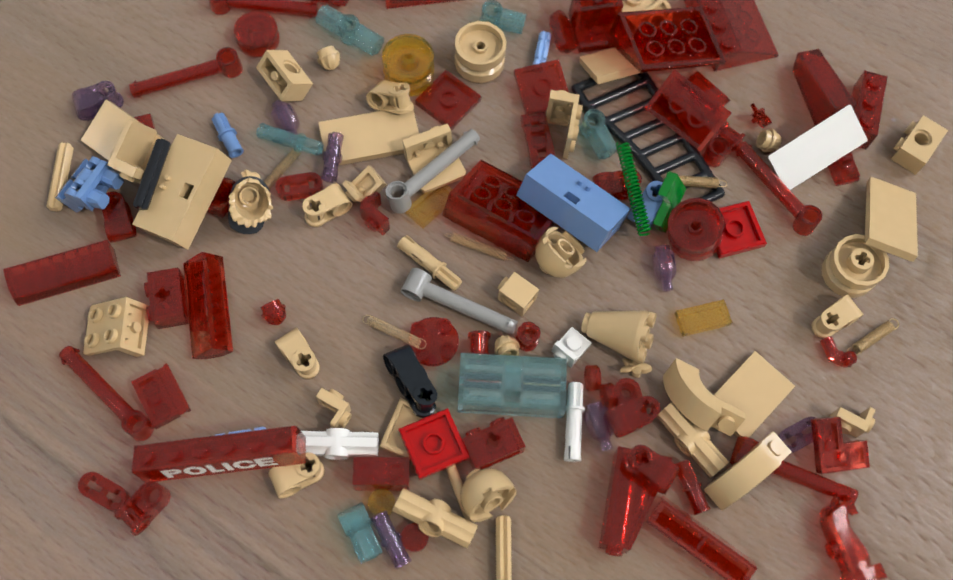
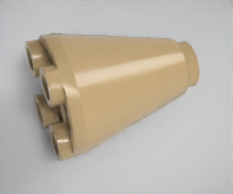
M649 311L592 312V314L586 313L581 331L587 333L588 337L633 361L644 363L647 349H651L654 335L650 334V328L654 327L657 314Z

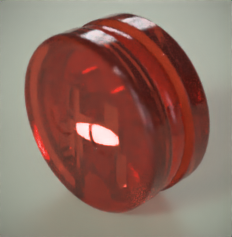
M251 11L243 14L235 23L234 34L238 47L246 55L263 57L266 50H275L280 41L277 23L268 13Z

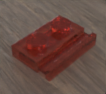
M167 363L163 365L164 367L158 370L155 369L131 381L155 429L181 417L180 415L185 412L192 411Z

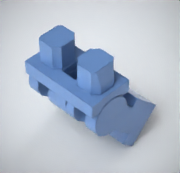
M92 156L89 161L84 159L71 176L74 181L69 179L55 198L76 213L84 207L90 211H93L94 208L105 209L110 199L106 192L109 188L119 189L124 180L112 167L107 165L108 162Z

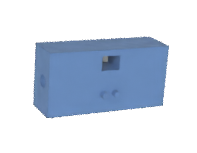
M551 153L525 175L516 195L596 252L619 230L631 209Z

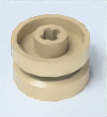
M485 21L471 22L460 28L455 38L454 64L457 72L464 79L475 83L489 82L498 77L504 69L507 42L504 33L496 25Z
M859 234L846 236L838 242L822 263V276L826 285L834 293L842 297L848 294L850 298H857L867 294L885 278L889 270V257L887 253L866 245L865 235Z

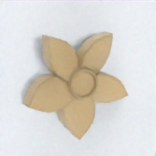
M623 358L625 366L621 368V372H632V377L639 378L641 374H647L652 371V367L646 363Z

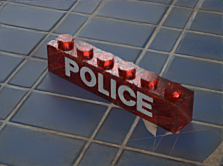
M296 425L134 446L132 473L145 483L305 464L306 437Z

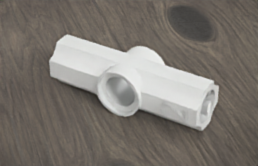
M329 428L326 431H297L295 436L296 456L308 452L332 460H345L349 457H378V432H350V430L343 428Z

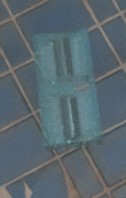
M461 353L457 413L563 418L566 411L567 359Z

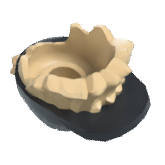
M244 170L241 172L243 177L235 182L229 195L228 224L237 233L255 234L262 229L267 219L272 218L271 193L267 184L257 172Z

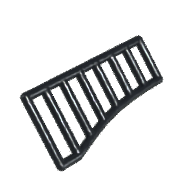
M647 71L638 74L639 80L590 101L583 91L598 85L592 77L571 87L573 94L580 95L579 104L583 105L582 109L606 128L621 143H630L629 146L631 148L629 150H632L631 154H633L652 181L663 182L664 180L661 175L692 161L700 170L699 173L692 176L716 178ZM644 87L647 88L652 96L647 100L607 117L596 109ZM656 105L664 114V116L625 133L615 125L619 121ZM667 124H670L676 133L641 150L632 141ZM682 142L688 152L658 167H654L647 158ZM722 187L711 188L712 192L682 206L679 204L675 216L681 217L724 197V189Z

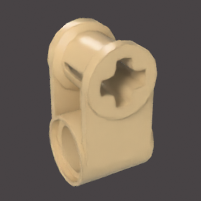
M382 80L366 95L369 106L377 111L381 110L403 115L410 113L414 109L413 102L410 101L409 97L410 85L408 83Z
M331 184L324 190L304 200L302 207L305 213V221L312 227L322 226L324 223L347 213L352 207V202L339 184Z
M847 294L824 310L812 322V331L817 337L828 338L839 330L848 327L864 314Z
M297 327L274 341L285 359L291 363L301 378L311 379L318 374L320 370L319 362ZM305 361L309 363L307 367L303 365Z
M307 452L288 462L276 465L269 470L268 474L278 498L282 499L292 496L301 489L321 480L325 469L315 454ZM312 464L313 471L308 473V465Z

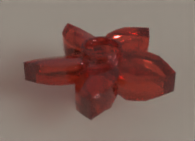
M754 103L750 105L754 111L751 114L754 117L751 120L753 124L757 122L759 126L764 128L772 123L765 114L764 108L758 110Z

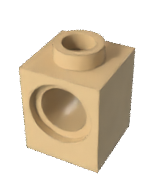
M516 272L510 278L505 277L497 288L499 290L498 300L521 317L535 302L539 292L537 287Z

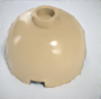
M551 227L536 244L535 256L539 267L544 273L554 277L564 278L571 276L586 262V258L583 259L582 256L585 252L584 248L569 232L564 231L562 234L556 231L558 227Z
M486 468L482 470L475 469L470 472L460 491L461 505L473 522L490 519L493 517L489 513L491 510L500 505L502 511L512 502L516 495L514 484L503 472L497 469Z

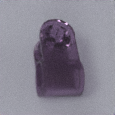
M101 81L72 93L77 117L84 121L93 120L105 100L111 101L120 108L124 103L122 95L116 92L114 84L110 81Z

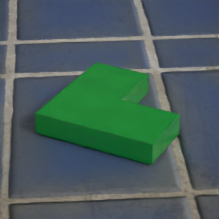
M670 171L667 173L658 192L663 202L653 221L654 226L664 233L667 232L686 191V187L678 174Z

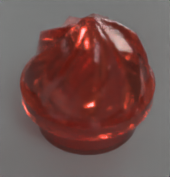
M280 299L260 307L263 313L261 317L271 325H280L286 318V306L281 304Z

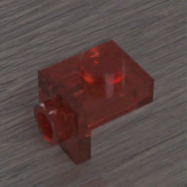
M227 177L223 178L207 210L208 213L222 218L229 210V195L232 186L235 184L234 180Z
M375 191L371 196H366L361 202V218L373 232L378 231L384 235L390 229L389 218L377 209L381 205V196Z

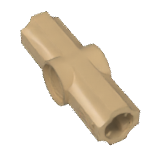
M673 402L657 414L656 417L675 437L674 442L686 456L692 457L710 478L729 463L710 441L709 433L687 419Z
M404 488L392 509L393 512L419 524L418 527L424 534L430 537H439L441 535L465 548H468L477 530L476 524L452 513L450 506L446 502L439 499L428 501Z

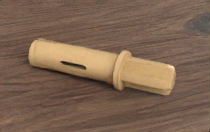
M408 235L399 241L397 247L430 272L433 279L438 278L453 291L460 287L462 280L446 267L447 264L445 262L437 260Z

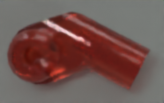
M832 336L820 340L830 362L844 368L851 367L852 364L857 362V355L853 351L843 352L838 350Z

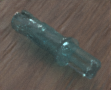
M261 123L259 125L260 128H257L256 135L258 138L294 148L296 152L304 151L316 156L323 152L324 145L322 142L307 138L303 133L295 134L265 123Z

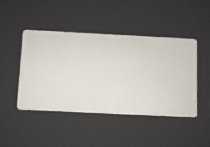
M848 105L770 154L768 158L783 187L788 192L864 144L868 139L852 106Z

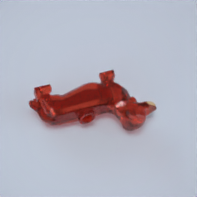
M834 496L830 505L820 511V526L827 541L825 544L826 553L831 559H835L841 571L840 580H882L887 578L881 563L870 564V554L867 548L850 527L848 514L851 516L858 514L853 500L850 499L839 503V496Z

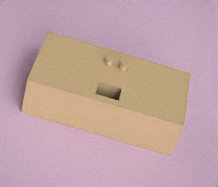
M177 134L170 147L148 210H139L132 225L150 235L188 250L232 160L215 147Z

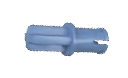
M215 113L212 122L218 132L219 141L223 142L231 158L242 155L244 150L236 137V130L231 127L224 113Z

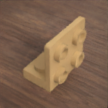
M129 297L92 305L88 313L83 354L91 356L118 350L135 357L144 356L151 306Z

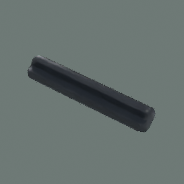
M157 139L133 202V206L139 210H148L171 147V143L165 139Z

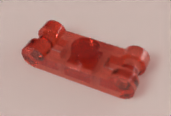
M538 112L534 116H529V114L521 115V125L524 130L530 157V166L533 169L550 153L555 156L546 113ZM545 152L546 157H538V153Z

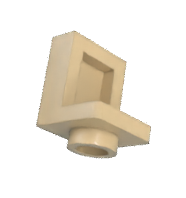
M369 165L352 182L345 180L342 183L347 189L346 195L353 202L356 203L358 201L366 205L387 185L373 167Z
M321 388L316 395L318 403L336 413L330 423L331 428H344L352 416L349 403L344 401V396L336 390L330 389L327 391Z
M840 407L831 413L827 423L835 426L834 428L840 433L858 437L872 429L875 423V419L872 418L875 409L869 407L860 416H857Z

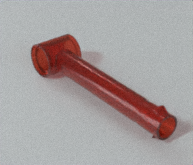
M209 0L212 12L217 15L227 14L231 8L309 16V19L317 17L318 3L313 1L310 3L293 0Z
M224 47L217 52L216 59L147 80L139 82L135 80L132 84H129V88L133 98H141V96L219 73H223L228 78H235L242 73L243 66L236 50L231 47Z
M746 141L740 143L734 150L737 157L739 156L794 216L793 229L795 232L802 236L812 234L822 220L821 210L814 205L804 206L756 154L751 144H748Z
M72 346L65 347L59 354L62 364H67L121 420V426L128 435L136 441L147 440L154 431L152 421L143 412L134 410L79 354V349ZM139 421H143L142 426L138 430L133 431L134 425Z
M744 436L737 437L729 463L731 465L735 464L759 442ZM784 460L772 472L775 475L850 505H854L858 497V490Z

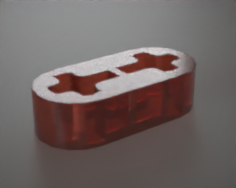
M308 172L283 176L277 180L275 188L280 199L293 201L305 199L322 191L323 182L317 173ZM310 181H314V188H309ZM285 185H290V192H285Z
M96 472L84 474L78 482V489L82 495L110 511L120 512L129 505V492ZM96 481V484L102 487L101 491L90 490V487L87 486L88 482ZM108 492L114 495L119 494L121 502L119 504L116 502L112 504L113 501L106 497Z

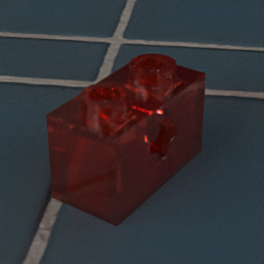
M172 268L148 272V282L144 283L146 297L150 300V306L146 307L149 322L152 321L158 329L189 324L185 278L180 269Z
M504 417L498 418L490 423V427L480 430L479 427L465 433L466 437L462 438L473 470L489 468L523 453L526 447L512 417L506 420ZM489 438L493 442L498 440L495 448L491 444L487 445Z
M354 457L353 487L355 491H402L403 488L410 491L409 457Z

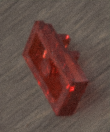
M851 152L828 166L836 186L860 180V174Z

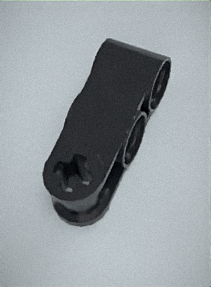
M407 344L383 354V360L388 372L393 376L399 391L406 398L413 413L420 418L434 414L438 393L429 380L425 369L417 360L411 346Z

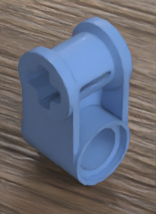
M660 181L650 182L642 193V198H644L643 201L645 202L643 205L646 206L643 209H647L646 213L648 214L646 216H648V219L646 220H649V227L652 226L663 202L658 193L663 183ZM631 209L627 216V219H629L632 222H635L632 212L633 209Z

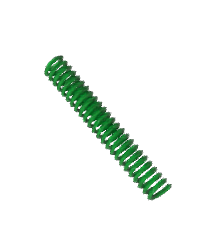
M617 142L615 146L619 154L618 157L623 172L622 175L625 179L624 182L626 183L625 186L627 187L626 190L628 191L627 194H629L630 205H632L631 209H633L637 234L639 236L650 235V233L640 234L641 232L650 231L651 228L649 227V220H646L648 219V216H646L648 214L646 213L647 209H643L646 206L643 205L645 203L643 201L644 198H642L643 194H640L642 192L639 186L640 183H637L639 179H637L636 168H634L636 165L632 161L634 159L632 157L633 154H631L632 150H629L631 148L629 146L630 143L625 142L618 145Z

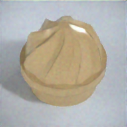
M327 46L317 52L319 57L317 61L324 69L334 70L339 65L340 53L338 50H335L334 46Z
M763 129L756 141L757 147L761 148L765 153L778 150L782 143L780 135L773 129Z
M502 335L495 341L494 352L501 361L508 362L518 357L520 345L514 337Z

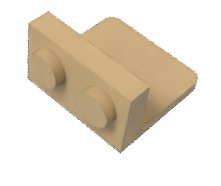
M551 90L545 123L568 127L563 158L567 159L569 152H574L583 105L578 104L580 96L578 94L568 93L564 90Z
M129 119L121 129L120 138L110 153V160L107 165L120 171V177L140 184L145 172V168L142 166L157 131Z
M448 123L442 126H435L426 132L418 135L414 134L402 140L404 156L413 175L452 145V133ZM460 159L455 160L420 190L423 193H428L464 179L466 171Z

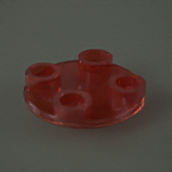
M429 317L412 324L409 333L423 339L421 343L416 341L420 344L418 348L410 345L420 364L430 367L440 366L454 357L458 350L459 337L455 327L448 319Z

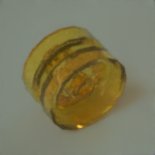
M402 34L388 41L382 51L384 80L408 83L410 85L409 96L422 94L426 91L434 80V51L431 44L415 34Z

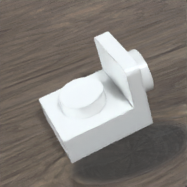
M571 327L559 341L555 342L551 352L554 353L553 356L562 365L567 364L572 368L591 346L592 342Z

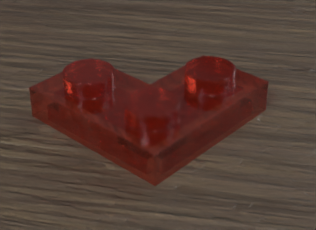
M832 416L811 419L816 473L826 474L870 468L867 441L843 442L841 417Z

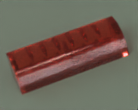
M108 240L3 269L10 294L18 306L121 277L115 249Z
M200 252L183 263L192 359H212L233 352L223 256Z
M664 496L658 501L647 519V523L725 580H750L758 569L752 559Z

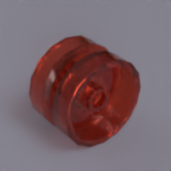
M690 198L678 203L668 218V243L673 252L689 261H702L713 256L720 248L724 232V217L720 209L711 201L702 198Z

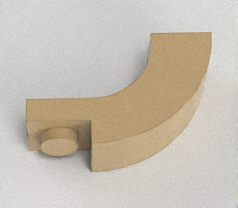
M676 358L663 375L664 387L670 400L687 419L701 429L708 431L710 427H713L732 436L745 420L744 411L718 399L706 389L701 382L699 369Z
M772 431L739 461L718 475L703 490L722 511L747 494L782 464L781 462L791 453V450Z

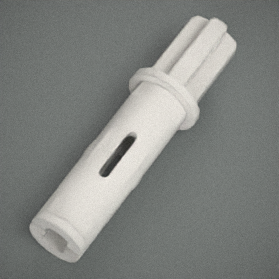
M571 382L568 384L567 406L564 407V411H567L564 461L581 462L582 412H585L583 407V384Z

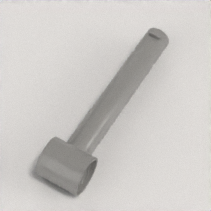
M473 129L463 132L462 137L405 183L393 181L388 184L385 192L391 210L395 213L407 212L412 205L411 196L472 146H477V143L480 141L478 133Z
M418 268L411 269L400 290L404 296L411 300L419 302L424 296L510 335H513L518 321L430 283L432 277L427 272Z

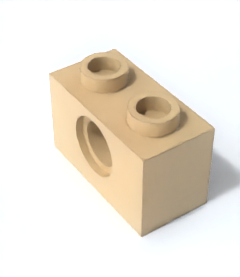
M266 50L256 67L281 101H302L313 85L312 81L288 50Z
M923 115L917 123L912 121L906 128L904 133L907 136L905 139L901 137L893 147L896 153L891 160L916 175L928 162L948 130Z

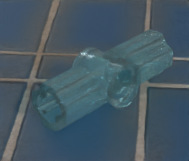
M323 5L318 10L316 23L340 36L344 44L355 45L372 56L379 53L384 43V37L360 24L356 16L351 14L344 15L329 5Z

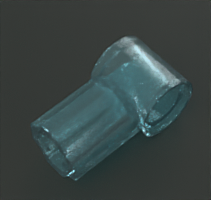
M489 0L482 6L480 21L492 23L499 29L522 34L527 14L502 8L499 2Z
M598 109L588 110L583 117L580 131L584 137L588 138L597 157L604 160L617 152L616 143L605 125V116L602 111ZM588 122H593L597 126H592Z
M363 502L337 514L346 536L350 537L361 564L383 553L371 527L373 524Z

